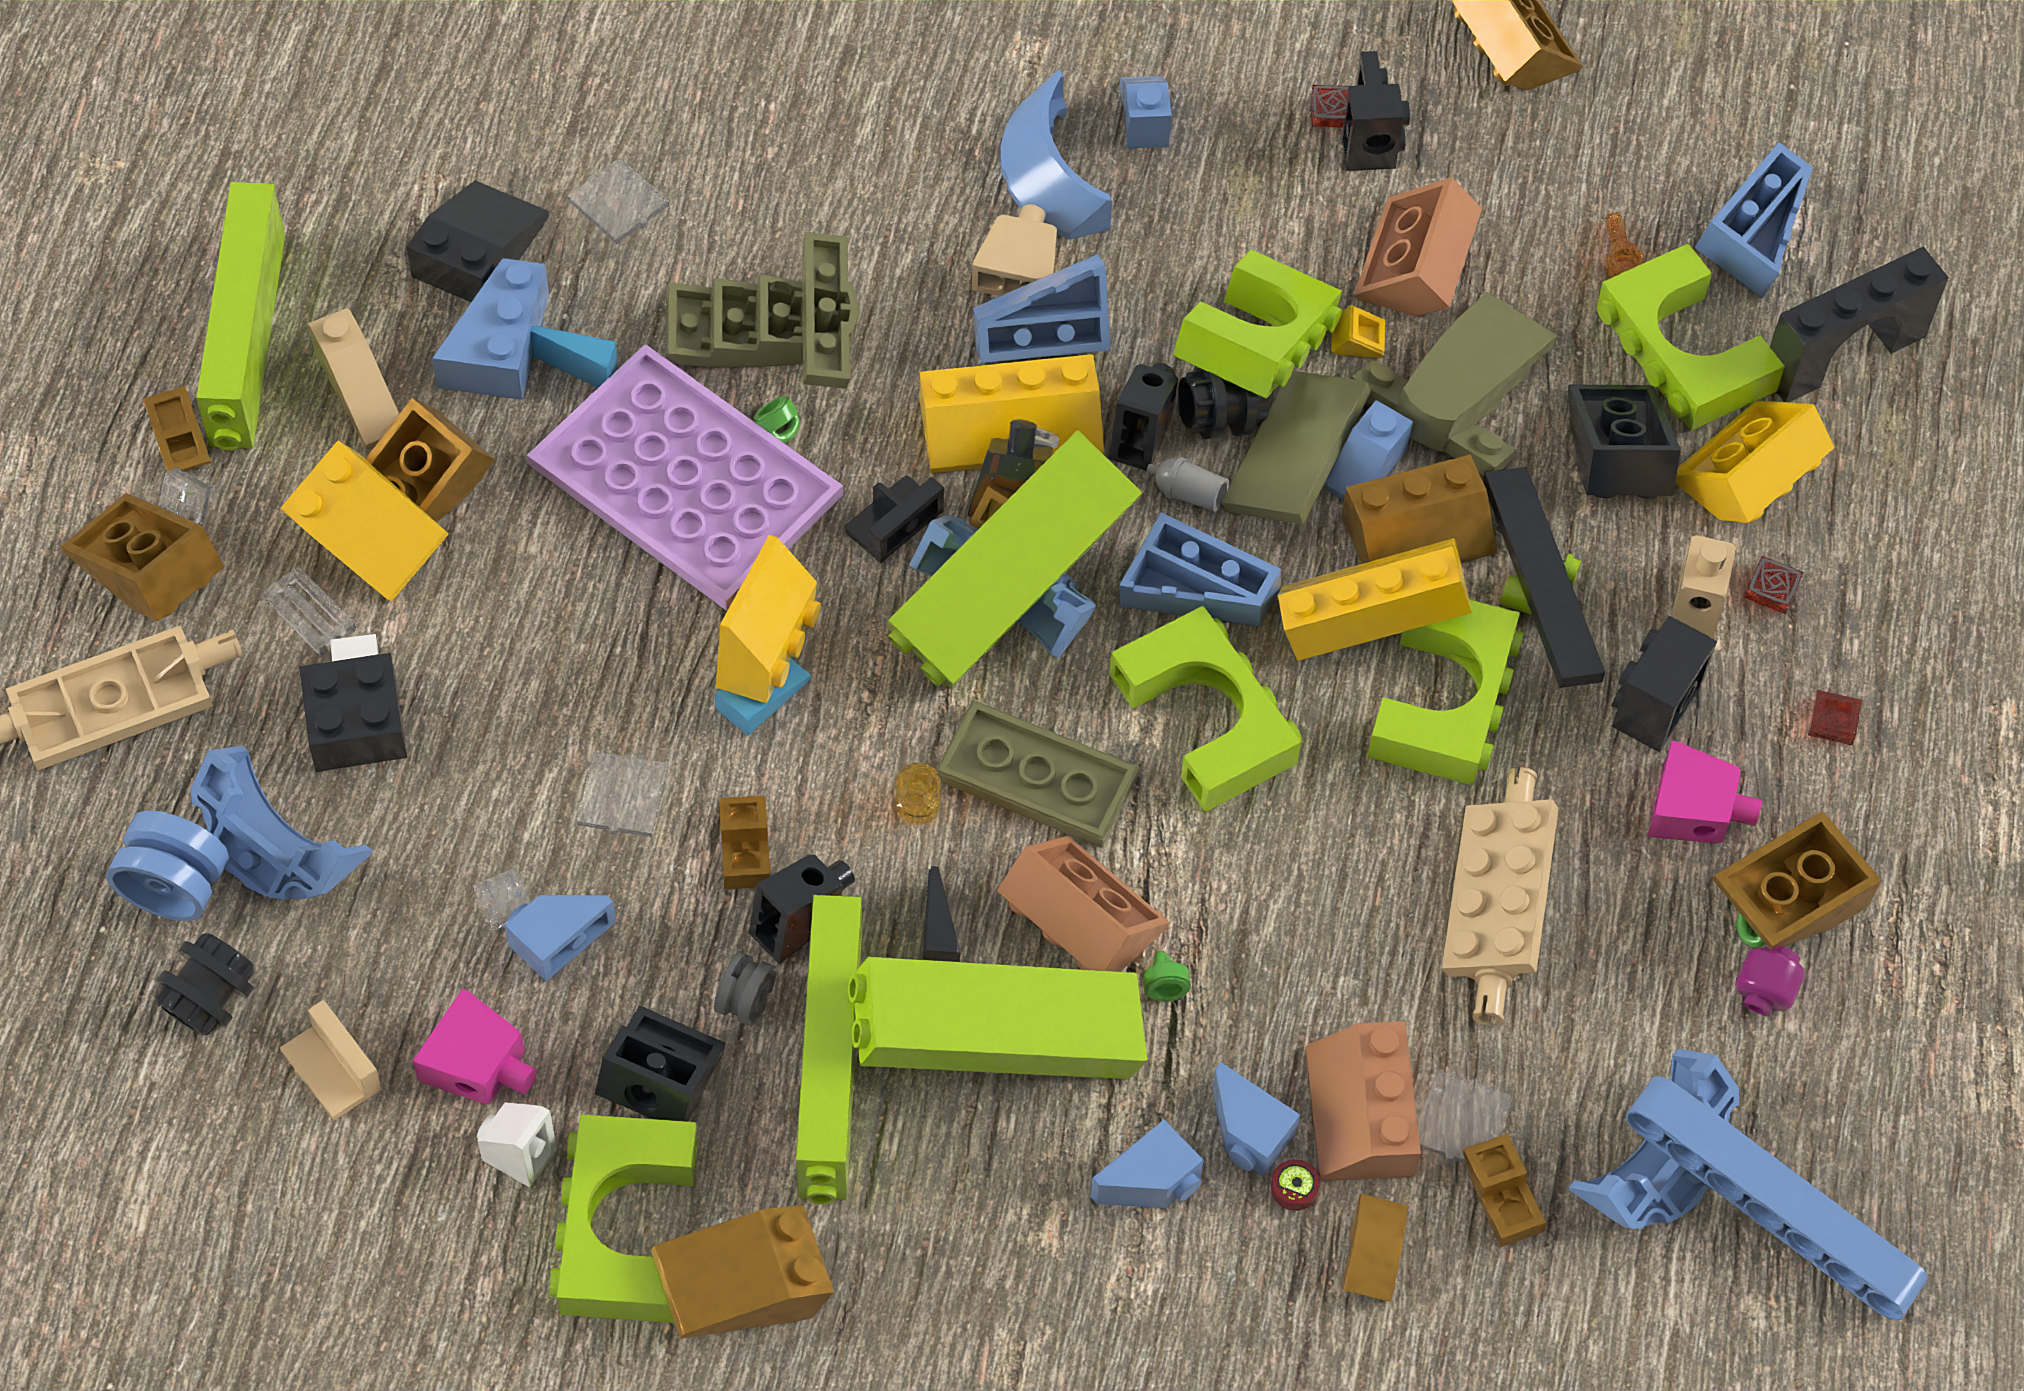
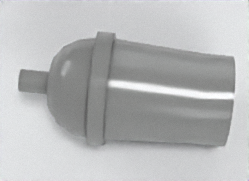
M1184 457L1166 459L1159 467L1153 464H1149L1147 467V472L1155 475L1156 486L1166 498L1181 500L1214 512L1221 508L1222 500L1229 488V479L1192 464Z

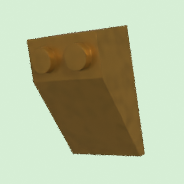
M411 398L365 460L437 522L472 492L496 459L436 408Z
M128 493L124 494L60 546L66 556L128 607L157 622L163 617L172 614L181 602L196 590L206 586L211 578L224 568L203 526Z
M1823 811L1718 872L1712 879L1770 950L1830 930L1869 907L1882 881Z
M803 1204L758 1210L654 1245L651 1249L680 1339L812 1319L834 1293Z

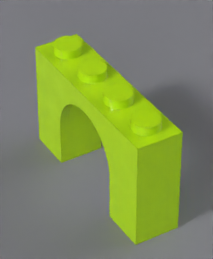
M1689 243L1603 281L1596 308L1601 320L1606 325H1610L1619 336L1625 352L1630 356H1634L1642 366L1648 382L1653 387H1658L1667 399L1669 408L1674 416L1682 419L1690 431H1693L1776 392L1785 366L1761 335L1725 352L1709 356L1686 353L1666 340L1659 329L1658 323L1665 317L1704 300L1712 276L1708 267Z
M1250 249L1234 266L1223 302L1256 316L1272 326H1261L1243 321L1200 301L1183 319L1173 356L1267 398L1278 385L1281 387L1286 385L1294 367L1300 369L1303 366L1310 349L1316 351L1319 348L1326 331L1332 333L1335 330L1342 315V309L1337 307L1342 290Z
M1469 599L1472 611L1470 614L1402 632L1400 645L1440 655L1454 660L1463 666L1473 678L1477 694L1463 706L1444 711L1430 710L1383 697L1372 732L1367 757L1473 786L1477 770L1487 771L1494 746L1493 744L1485 743L1488 731L1497 733L1504 707L1496 705L1498 693L1507 695L1514 669L1506 667L1508 656L1518 657L1524 635L1523 631L1516 630L1520 612Z
M1204 606L1111 652L1109 676L1132 709L1175 687L1186 684H1201L1215 688L1225 694L1235 705L1240 719L1229 732L1183 756L1181 779L1204 812L1298 764L1302 744L1299 729L1292 720L1286 721L1277 709V701L1272 691L1266 685L1261 686L1253 675L1251 663L1246 655L1241 651L1236 652L1229 642L1228 633L1223 623L1218 618L1213 619Z
M580 1114L578 1132L570 1131L568 1137L567 1159L574 1161L572 1176H564L562 1183L561 1204L568 1206L566 1222L558 1221L555 1248L556 1251H562L560 1268L552 1267L549 1294L550 1297L557 1298L560 1315L675 1323L654 1258L625 1255L609 1249L595 1236L591 1229L594 1213L602 1200L614 1190L625 1185L653 1183L693 1186L698 1150L696 1122Z

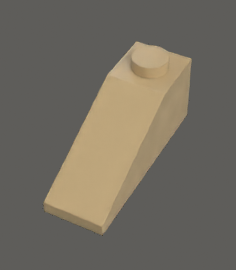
M348 307L308 323L315 355L366 450L376 446L398 417L399 412L370 347Z

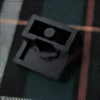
M1361 52L1356 85L1349 86L1346 115L1341 134L1346 171L1396 169L1398 152L1405 151V130L1403 126H1409L1410 123L1408 100H1402L1399 84H1388L1387 69L1380 68L1378 52Z
M639 1005L628 1025H622L602 1058L595 1094L650 1119L688 1122L702 1098L706 1083L723 1056L726 1043Z

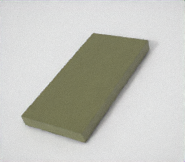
M1292 371L1286 385L1279 390L1267 418L1263 421L1222 500L1225 512L1304 524L1371 393L1368 382Z
M972 700L935 770V780L1101 848L1139 775V767L975 700Z

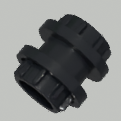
M1197 366L1193 368L1192 372H1187L1186 377H1183L1179 382L1178 408L1181 420L1187 429H1190L1192 433H1199L1204 439L1221 437L1226 425L1230 426L1231 432L1235 436L1249 435L1253 432L1255 426H1259L1261 421H1264L1268 416L1269 396L1264 398Z
M205 933L198 938L195 944L188 941L182 944L178 952L187 959V962L177 976L163 970L157 979V982L163 988L156 996V1004L161 1009L202 1036L209 1035L217 1024L226 1028L233 1019L223 1008L234 993L247 999L254 989L248 982L254 973V964L221 939L210 933Z

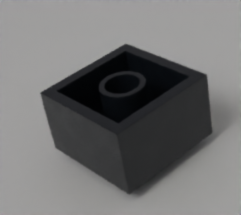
M1668 616L1660 630L1652 627L1641 645L1640 652L1643 654L1636 663L1631 660L1619 679L1618 684L1621 687L1611 707L1617 709L1612 727L1660 753L1701 689L1717 641L1671 616Z
M391 652L299 666L308 742L316 772L408 758L397 678Z

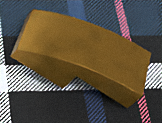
M1365 1194L1359 1195L1349 1241L1352 1243L1340 1290L1391 1302L1402 1252L1408 1205Z

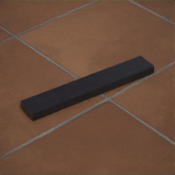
M1527 467L1485 472L1483 483L1487 490L1488 499L1559 688L1602 683L1605 676L1604 667Z

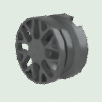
M739 951L730 961L721 979L715 997L714 1012L724 1016L728 1013L738 1016V1022L752 1027L766 1006L764 1001L768 992H772L777 974L775 971L776 966L762 961L760 964L753 962V956Z

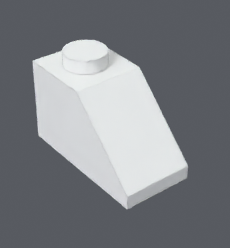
M505 1102L496 1115L490 1114L484 1120L477 1134L482 1160L529 1188L557 1151L550 1110L543 1106Z

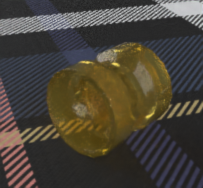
M912 763L903 767L895 780V808L898 815L910 824L922 825L931 822L937 817L941 805V778L938 772L932 766L925 763Z

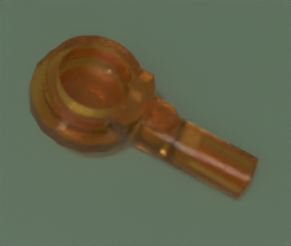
M1611 213L1605 218L1612 245L1611 253L1607 256L1604 263V272L1609 279L1646 262L1643 253L1636 248V244L1628 242L1620 213Z

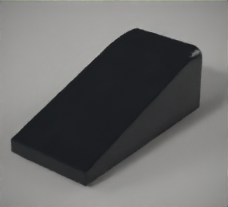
M931 866L928 872L923 960L960 962L959 944L940 871L937 866Z

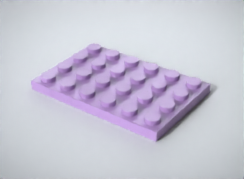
M646 344L527 454L529 466L726 611L733 602L768 535L778 537L789 549L843 496L842 484Z

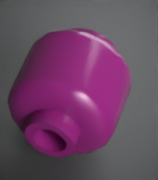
M1765 944L1764 947H1756L1750 950L1735 981L1737 991L1745 998L1743 1005L1763 1016H1770L1771 1011L1784 1012L1790 1009L1805 979L1804 968L1799 964L1800 957L1784 946L1770 950Z

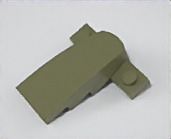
M805 232L802 241L803 282L760 274L757 284L714 278L712 288L669 282L666 291L665 358L673 364L711 367H770L803 364V384L847 389L850 380L849 350L854 342L859 309L856 293L851 282L848 281V237Z
M1486 292L1445 331L1420 362L1408 381L1395 374L1388 366L1379 364L1375 360L1369 362L1354 374L1351 379L1368 382L1371 393L1366 403L1372 406L1375 400L1412 420L1413 424L1410 434L1412 439L1432 449L1446 452L1453 458L1471 454L1479 474L1484 476L1485 472L1504 469L1511 462L1516 449L1502 441L1498 435L1486 431L1475 423L1499 408L1504 394L1526 379L1531 366L1553 348L1558 335Z

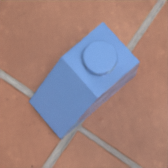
M1162 75L1120 77L1127 149L1169 147L1172 115L1168 82Z
M1375 400L1351 431L1324 484V489L1344 500L1346 487L1388 476L1408 449L1413 421Z
M539 895L530 904L525 903L518 906L510 914L504 926L508 946L547 982L614 925L616 920L613 901L607 895Z
M1220 1062L1215 1069L1212 1090L1224 1151L1228 1153L1230 1159L1238 1167L1246 1171L1253 1169L1264 1177L1295 1137L1300 1114Z
M1163 1120L1092 1178L1090 1197L1096 1204L1166 1208L1177 1198L1181 1202L1185 1201L1199 1188L1202 1182L1200 1179L1204 1160Z

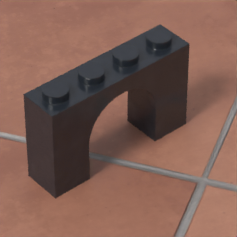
M1924 246L1780 314L1770 348L1785 366L1778 390L1776 391L1783 402L1789 403L1821 388L1830 360L1835 352L1848 338L1866 325H1869L1891 354L1927 336L1949 277Z

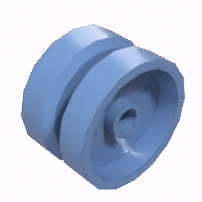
M149 810L136 813L122 839L125 848L117 851L105 875L109 886L119 896L151 914L177 921L188 922L198 920L212 895L210 884L217 882L228 861L229 855L226 847L206 829L182 817Z

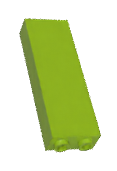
M230 183L196 396L209 447H218L223 450L254 448L285 241V231L274 184Z
M1077 430L888 620L886 627L891 631L887 636L888 639L903 654L907 655L912 651L924 663L920 670L932 683L938 687L944 683L951 690L1139 499L1142 492Z
M814 895L796 1168L798 1198H804L811 1203L821 1205L831 1204L836 1200H847L856 1048L852 1043V1027L856 1020L855 1004L849 1001L848 983L851 975L861 966V897Z
M867 957L849 979L848 998L851 1003L855 1004L856 1020L852 1027V1043L859 1050L860 1066L1130 1079L1148 1061L1137 973Z

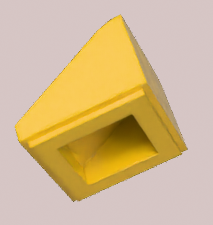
M1353 305L1348 306L1342 311L1339 323L1332 332L1331 352L1344 356L1383 357L1385 349V320Z

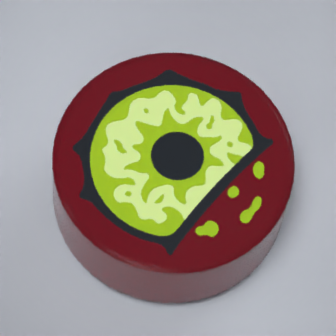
M1292 1159L1281 1163L1275 1169L1271 1181V1193L1274 1200L1281 1207L1292 1211L1304 1210L1310 1207L1317 1199L1320 1189V1177L1311 1164L1303 1160Z

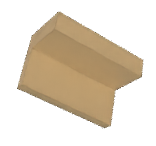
M322 1000L307 1010L312 1027L281 1046L280 1049L331 1119L335 1121L382 1090L377 1069L327 1003Z

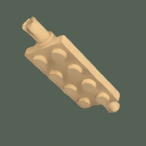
M180 625L6 688L12 706L8 707L9 712L0 715V744L19 738L20 741L25 740L36 770L39 771L210 708L213 705L202 675L205 674L204 670L237 657H243L234 630H229L227 633L194 644L193 640L189 642L186 640Z
M1520 767L1519 778L1516 777V768L1508 771L1504 803L1468 805L1465 808L1442 970L1448 977L1466 976L1474 979L1478 984L1473 1020L1482 1025H1491L1492 1016H1494V1025L1502 1024L1507 987H1511L1512 981L1519 973L1537 972L1559 808L1552 799L1533 801L1537 773L1525 767Z

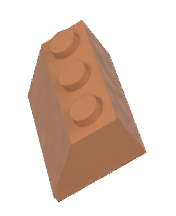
M1452 177L1388 197L1354 296L1360 301L1414 316L1450 307L1482 208Z
M1069 836L1025 847L997 889V892L1008 900V906L1012 911L1034 922L1042 929V935L1048 942L1057 947L1064 948L1077 959L1076 964L1081 970L1121 972L1170 923Z
M1405 1021L1357 1023L1306 1045L1305 1054L1320 1181L1415 1177L1421 1149Z

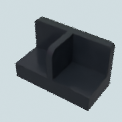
M904 476L889 489L878 482L873 486V503L845 525V532L879 563H882L944 511V487L933 477H930L920 486L909 476Z

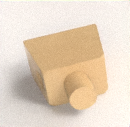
M1027 204L1021 208L1019 218L1004 214L996 218L972 264V291L1002 296L1054 273L1057 228L1054 225L1044 223L1046 213L1041 207Z
M1698 535L1692 536L1681 566L1671 617L1708 635L1712 639L1714 638L1728 591L1736 546L1733 543ZM1694 597H1704L1707 599L1704 609L1692 606L1690 600Z

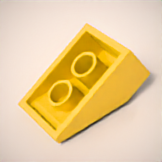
M339 440L281 506V509L309 535L390 602L394 600L449 535L445 529L367 460Z

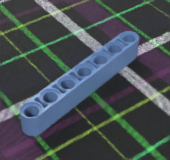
M1661 1076L1652 1077L1627 1112L1626 1120L1638 1134L1873 1310L1891 1320L1898 1321L1903 1319L1928 1280L1926 1272L1915 1261L1673 1081Z

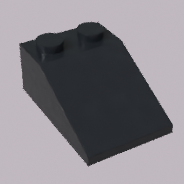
M474 180L428 215L407 245L411 276L472 302L502 258L521 259L549 218V211Z
M1569 384L1568 399L1578 473L1586 494L1605 499L1614 496H1638L1646 499L1658 496H1673L1681 449L1655 388L1652 385Z

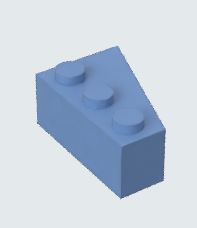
M1778 142L1711 220L1694 248L1759 297L1763 298L1779 274L1783 254L1790 240L1791 229L1796 214L1800 209L1813 167Z
M1098 254L974 307L975 346L981 363L1110 350L1105 264Z
M502 258L433 356L432 361L437 388L523 400L533 360L530 330L531 326L541 327L549 296L545 264Z
M1161 512L1119 585L1120 606L1177 615H1185L1204 606L1213 619L1218 618L1220 621L1261 626L1281 589V569Z

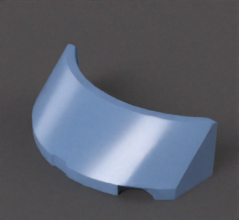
M1057 70L1030 94L1010 117L1002 137L1000 162L1002 175L1008 184V191L1020 208L1027 204L1041 207L1046 213L1044 222L1054 225L1057 228V235L1067 239H1074L1110 230L1112 199L1110 194L1093 187L1079 177L1063 160L1053 142V121L1056 117L1060 119L1066 116L1067 106L1063 98L1064 77L1061 70Z
M951 515L932 520L909 566L916 571L933 576L978 529L969 525L961 518ZM1066 573L1018 621L1057 659H1059L1096 608L1092 599L1076 590L1078 583Z
M243 746L209 750L190 788L192 804L201 808L207 826L206 830L216 836L227 849L229 858L224 867L225 870L241 880L247 888L270 898L281 900L305 899L326 894L373 852L367 845L343 848L335 840L319 844L294 830L280 817L265 797L254 773L249 751Z
M1683 1049L1675 1051L1672 1055L1670 1080L1729 1123L1730 1112L1739 1105V1087L1717 1055ZM1645 1139L1635 1153L1622 1165L1599 1178L1582 1182L1575 1180L1570 1185L1569 1190L1622 1227L1644 1229V1226L1658 1222L1668 1224L1680 1218L1700 1202L1709 1186Z

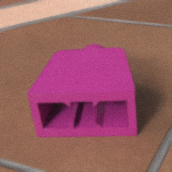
M1672 740L1664 761L1647 836L1718 844L1723 842L1730 820L1756 826L1762 800L1736 793L1741 770L1737 766Z
M465 989L460 991L413 1059L418 1081L483 1104L490 1103L502 1085L522 1095L526 1094L533 1085L537 1075V1069L520 1061L524 1053L522 1035L518 1029Z

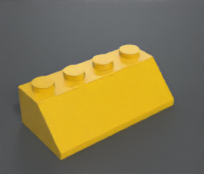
M1093 354L920 372V407L931 474L981 469L992 438L1008 439L1010 422L1018 419L1032 421L1038 428L1048 430L1059 437L1058 446L1053 448L1054 453L1079 430L1104 455L1100 390Z
M1454 538L1282 586L1278 593L1284 631L1297 661L1472 613Z

